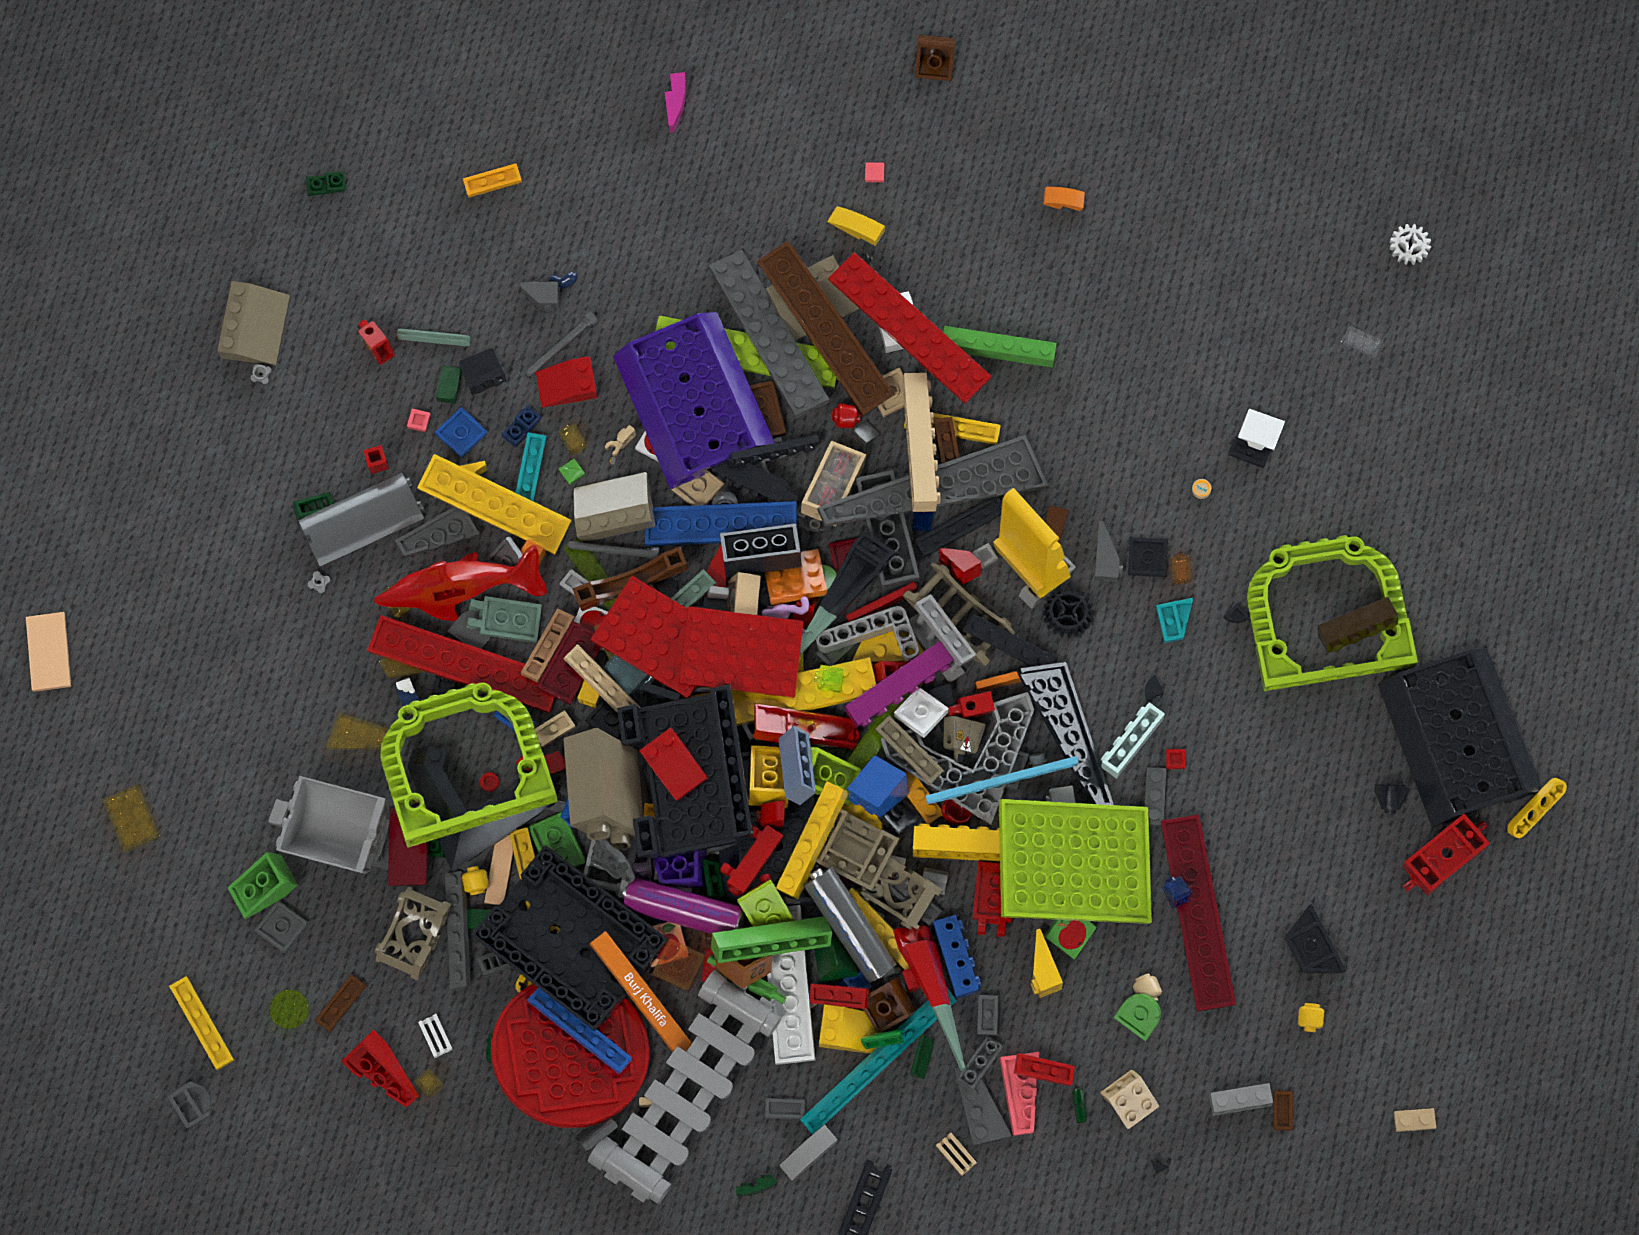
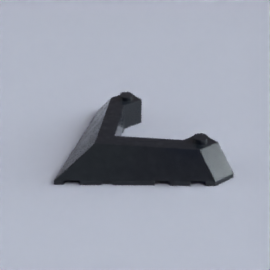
M432 746L415 748L412 750L407 767L418 794L424 799L425 806L432 813L439 815L441 822L464 815L467 810L445 774L450 761L448 750ZM524 770L523 772L530 773L531 771ZM520 778L516 787L470 811L482 810L488 805L495 806L516 799L514 792L521 781ZM552 781L558 797L561 786ZM555 803L438 838L451 872L453 873L459 866L467 861H471L480 855L483 850L492 847L516 831V828L522 824L528 823L537 817L546 808H551Z

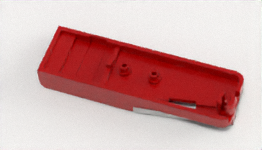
M761 704L754 705V739L779 743L778 738L793 726L809 733L810 747L853 749L857 745V739L860 738V733L857 731V727L851 718Z

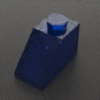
M1173 876L1164 881L1165 884H1163L1162 890L1172 909L1190 901L1192 891L1181 876L1178 878Z

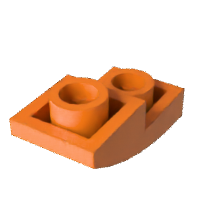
M1046 187L1043 205L1061 209L1064 206L1081 211L1084 206L1085 192L1062 187Z

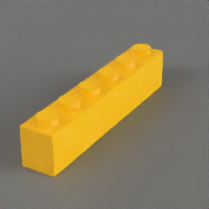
M826 782L776 887L780 892L799 899L804 888L803 885L807 882L848 796V792L844 789Z

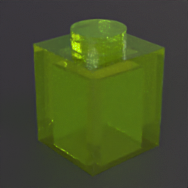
M820 665V670L816 671L814 682H817V688L819 690L841 693L844 669Z

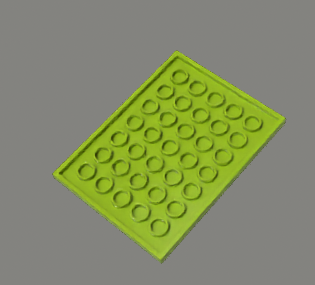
M1010 799L999 800L1001 917L1152 923L1148 807Z

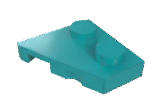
M1193 598L1156 605L1164 643L1183 640Z

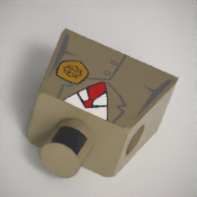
M956 716L944 717V748L954 751L953 760L955 762L963 764L965 754H975L977 752L985 724Z

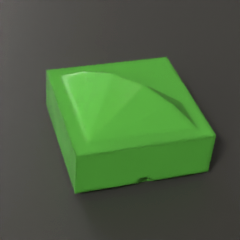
M575 459L559 468V472L569 485L585 476L584 471Z

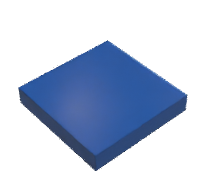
M460 407L434 433L462 459L488 434V431Z

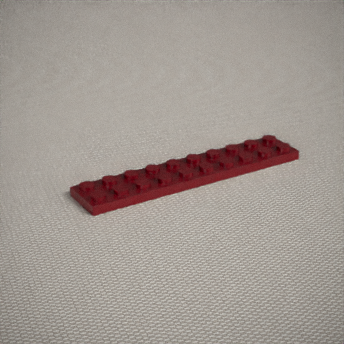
M1197 814L1161 820L1196 1011L1201 1012L1236 1006L1200 816Z

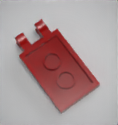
M978 861L973 920H978L977 935H985L986 924L998 925L997 937H1004L1006 923H1012L1011 917H1001L1000 863Z

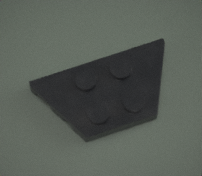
M1312 904L1308 905L1284 938L1302 973H1345L1347 970Z

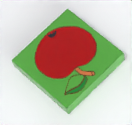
M1054 920L1044 937L1075 960L1097 927L1089 921Z

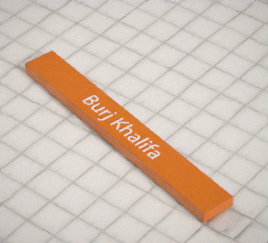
M605 931L589 943L670 1050L673 1052L678 1046L687 1052L692 1044L608 933Z

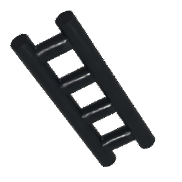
M866 1160L838 1235H846L847 1231L855 1235H868L892 1173L891 1168L885 1167L884 1171L881 1172L872 1168L874 1162ZM869 1176L880 1180L876 1191L865 1187ZM862 1194L873 1198L869 1210L858 1206ZM854 1213L866 1217L862 1228L850 1224Z

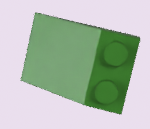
M266 852L228 887V890L244 919H247L286 897L298 884L282 855Z

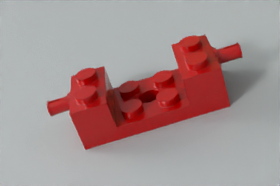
M1465 814L1460 816L1404 862L1402 867L1409 874L1410 880L1402 885L1403 889L1408 892L1416 885L1427 896L1433 893L1451 875L1487 849L1490 843L1481 833L1488 827L1487 824L1481 821V823L1475 826ZM1445 848L1450 849L1452 857H1443L1442 850Z

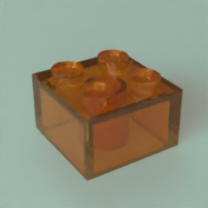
M669 938L652 976L688 992L705 955Z

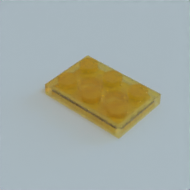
M138 784L102 800L124 853L160 838V834Z

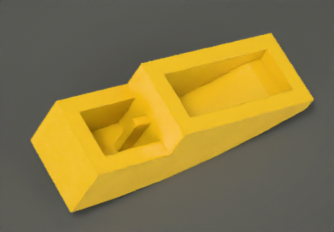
M838 206L827 221L859 240L861 238L874 246L877 245L885 232V226L875 220Z

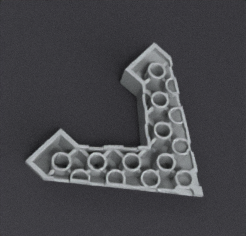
M1028 692L993 703L995 710L992 714L996 725L973 770L924 746L918 733L912 729L906 730L905 732L944 770L930 786L941 792L1010 774L1034 712ZM881 738L886 758L928 784ZM1006 784L952 798L951 800L991 825Z

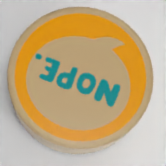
M1205 479L1196 480L1192 486L1193 495L1199 499L1207 498L1211 493V484Z

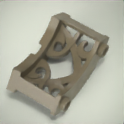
M890 857L878 879L881 881V885H875L877 892L872 894L861 885L856 891L868 903L873 901L901 919L902 922L900 924L910 930L912 927L918 929L919 925L917 923L934 895L939 896L942 889L912 869L907 872L905 870L906 866ZM895 873L899 874L897 880H890V877L894 878ZM910 878L908 893L911 899L895 903L891 894L890 884L901 885ZM918 886V889L914 893V887ZM884 897L887 905L879 899H882ZM902 909H903V913H902V914L899 913L898 911H896V910H902Z
M408 886L405 892L400 893L397 900L399 906L383 942H379L375 949L377 954L375 961L378 963L381 961L411 975L410 978L418 981L429 962L428 956L431 954L430 951H434L441 935L438 933L446 923L451 904L445 901L443 903L413 891ZM409 899L421 904V912H418L416 904H414L413 909L410 910L408 908ZM426 906L436 911H426ZM405 912L408 916L402 919ZM425 918H427L426 923H432V927L430 929L425 928ZM420 919V928L428 938L426 941H415L407 947L402 928ZM395 933H396V939H397V941H392V939H393V937H394V935H395ZM417 945L421 947L419 953H416L415 949L412 953L410 952ZM394 946L395 951L392 954H397L400 951L402 954L396 959L386 954L388 948ZM406 957V959H407L411 964H413V966L410 965V964H408V963H405V962H403V961H401V960H403V959Z

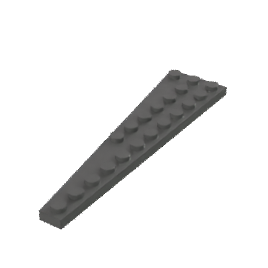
M1026 435L940 464L937 471H935V476L939 477V488H936V490L940 492V504H937V507L1002 496L1012 488L1020 493L1047 488L1048 486ZM910 475L818 507L817 511L824 527L913 511Z

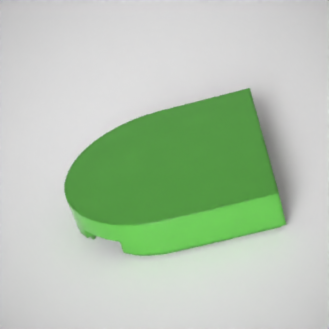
M1139 993L1130 996L1123 1003L1114 1018L1146 1041L1160 1021L1161 1010L1155 999L1149 995Z

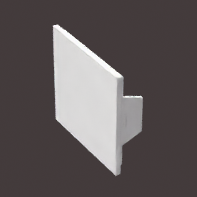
M1249 409L1238 438L1246 440L1250 447L1259 450L1266 447L1274 450L1285 421Z

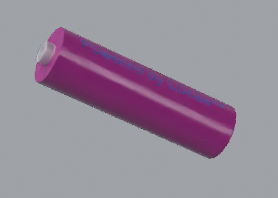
M636 877L632 883L625 887L623 892L624 905L632 912L712 934L742 929L745 913L740 906Z

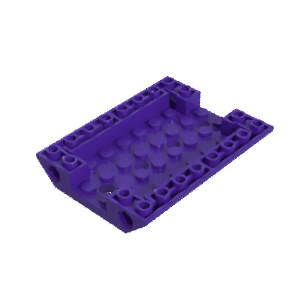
M717 312L698 313L627 343L613 355L670 490L704 476V470L725 462L730 453L775 444ZM668 342L676 344L672 350L666 349L665 346ZM682 375H689L690 380L687 383L680 381ZM697 408L705 410L702 416H696L694 411ZM710 442H719V447L714 450L710 449Z

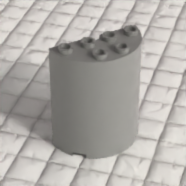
M299 776L298 781L294 784L293 798L288 803L290 814L288 818L285 817L283 819L281 836L276 840V850L363 874L370 872L371 864H376L381 855L388 833L389 820L386 819V815L390 808L387 799Z

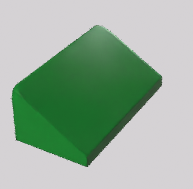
M898 1029L864 1035L861 1038V1042L865 1049L900 1044L904 1042L903 1030Z

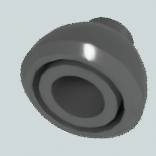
M723 488L714 496L712 505L738 504V499L730 489Z

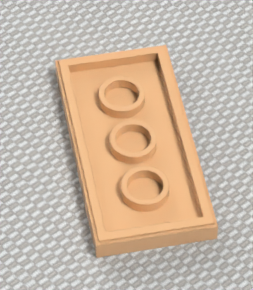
M59 612L26 617L32 691L71 687L65 613Z

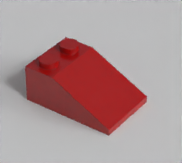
M590 356L571 359L536 372L542 408L597 398Z
M669 728L639 750L676 801L708 779L672 728Z

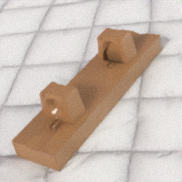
M557 608L522 669V676L539 683L569 626L574 621L573 615ZM537 658L543 660L544 663L539 662Z

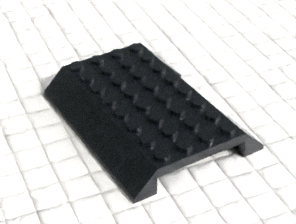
M731 685L711 688L712 693L653 706L639 708L634 704L617 708L623 746L645 747L666 730L672 728L708 777L707 780L676 801L648 764L655 818L650 815L633 819L638 857L666 858L739 843L753 835Z

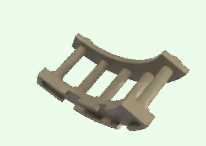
M935 563L931 564L937 573L919 593L916 592L914 594L907 590L903 595L916 610L914 605L922 600L943 579L950 588L937 602L941 608L955 593L966 601L964 606L951 619L955 626L973 607L983 615L981 618L992 622L1013 635L1015 633L1010 627L1012 624L1005 617H998L979 603L980 600L975 595L968 594L951 577L949 569L943 564L940 566ZM968 633L965 636L963 635L964 639L977 654L973 660L986 666L990 660L985 654L991 645L983 642L980 646L976 647L971 644L974 636Z

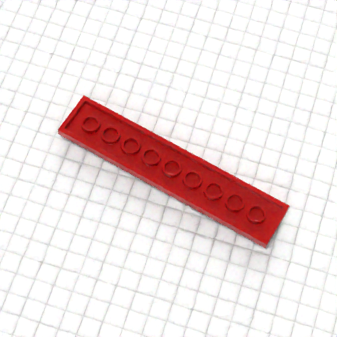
M855 252L828 278L829 282L964 404L991 379L992 376Z
M380 615L367 650L369 653L464 685L487 683L492 690L504 692V694L518 699L523 705L550 714L555 697L537 689V682L521 675V671L525 666L524 663Z

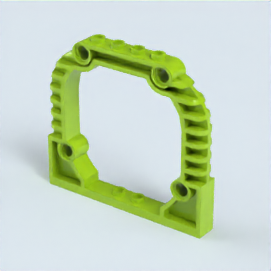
M1343 535L1335 540L1325 538L1318 540L1316 543L1301 542L1298 546L1282 545L1279 549L1271 552L1268 562L1262 565L1252 577L1247 593V603L1264 691L1416 667L1418 660L1398 573L1385 555L1372 547L1364 546L1360 538ZM1355 545L1359 550L1353 552L1349 549V546ZM1279 557L1283 560V563L1277 564L1273 559ZM1333 559H1341L1348 565H1366L1376 576L1382 599L1389 597L1398 613V625L1391 629L1395 632V636L1387 635L1386 630L1380 632V637L1384 644L1376 654L1375 662L1357 665L1346 663L1338 668L1327 666L1323 670L1302 673L1301 666L1293 662L1286 655V644L1281 640H1276L1268 603V587L1271 580L1286 576L1291 571L1292 566ZM1279 648L1282 653L1276 655L1272 652V649Z
M487 683L468 684L465 688L452 689L439 696L432 695L422 701H412L409 705L403 706L399 710V719L390 726V729L383 738L380 753L381 762L407 848L558 802L528 710L515 697L504 694L501 691L492 690ZM482 693L488 694L486 697H479ZM468 709H473L479 713L500 712L508 718L514 728L523 756V760L517 766L521 781L514 792L516 799L495 806L488 805L482 810L468 811L462 816L441 822L439 815L426 809L423 797L418 793L411 792L401 756L405 739L419 733L426 722ZM407 716H413L412 719L405 720ZM526 769H532L530 773L523 772ZM414 803H419V804H420V805H419L418 807H416V808H412V807H411V805L414 804Z

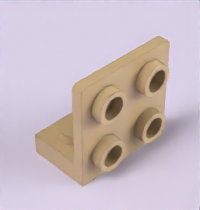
M1132 1069L1100 1092L1103 1098L1112 1105L1127 1129H1130L1159 1107L1141 1076Z

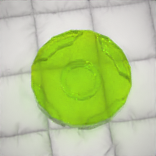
M284 990L272 999L270 1016L279 1027L294 1029L302 1025L307 1019L309 1004L300 992Z

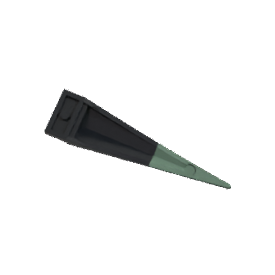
M865 531L860 534L851 546L832 585L801 639L800 655L884 570L883 568L894 556V550Z

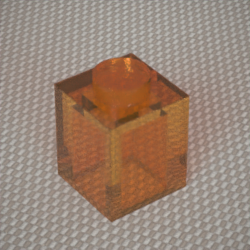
M1177 554L1171 557V584L1191 583L1190 556Z

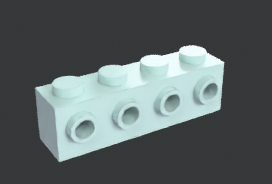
M1150 702L1146 707L1142 706L1136 714L1138 716L1134 722L1130 721L1124 729L1126 731L1122 737L1119 736L1113 743V749L1110 752L1107 751L1101 758V768L1117 779L1163 721L1165 714Z

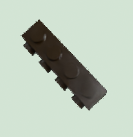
M1386 597L1317 625L1318 637L1327 653L1336 652L1349 644H1356L1364 638L1373 637L1381 631L1393 629L1398 625V613L1389 597Z

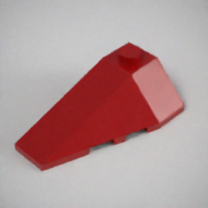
M375 1030L370 1032L341 1061L355 1076L360 1079L362 1076H365L372 1081L370 1085L374 1088L381 1086L386 1090L387 1096L406 1108L419 1097L389 1045Z

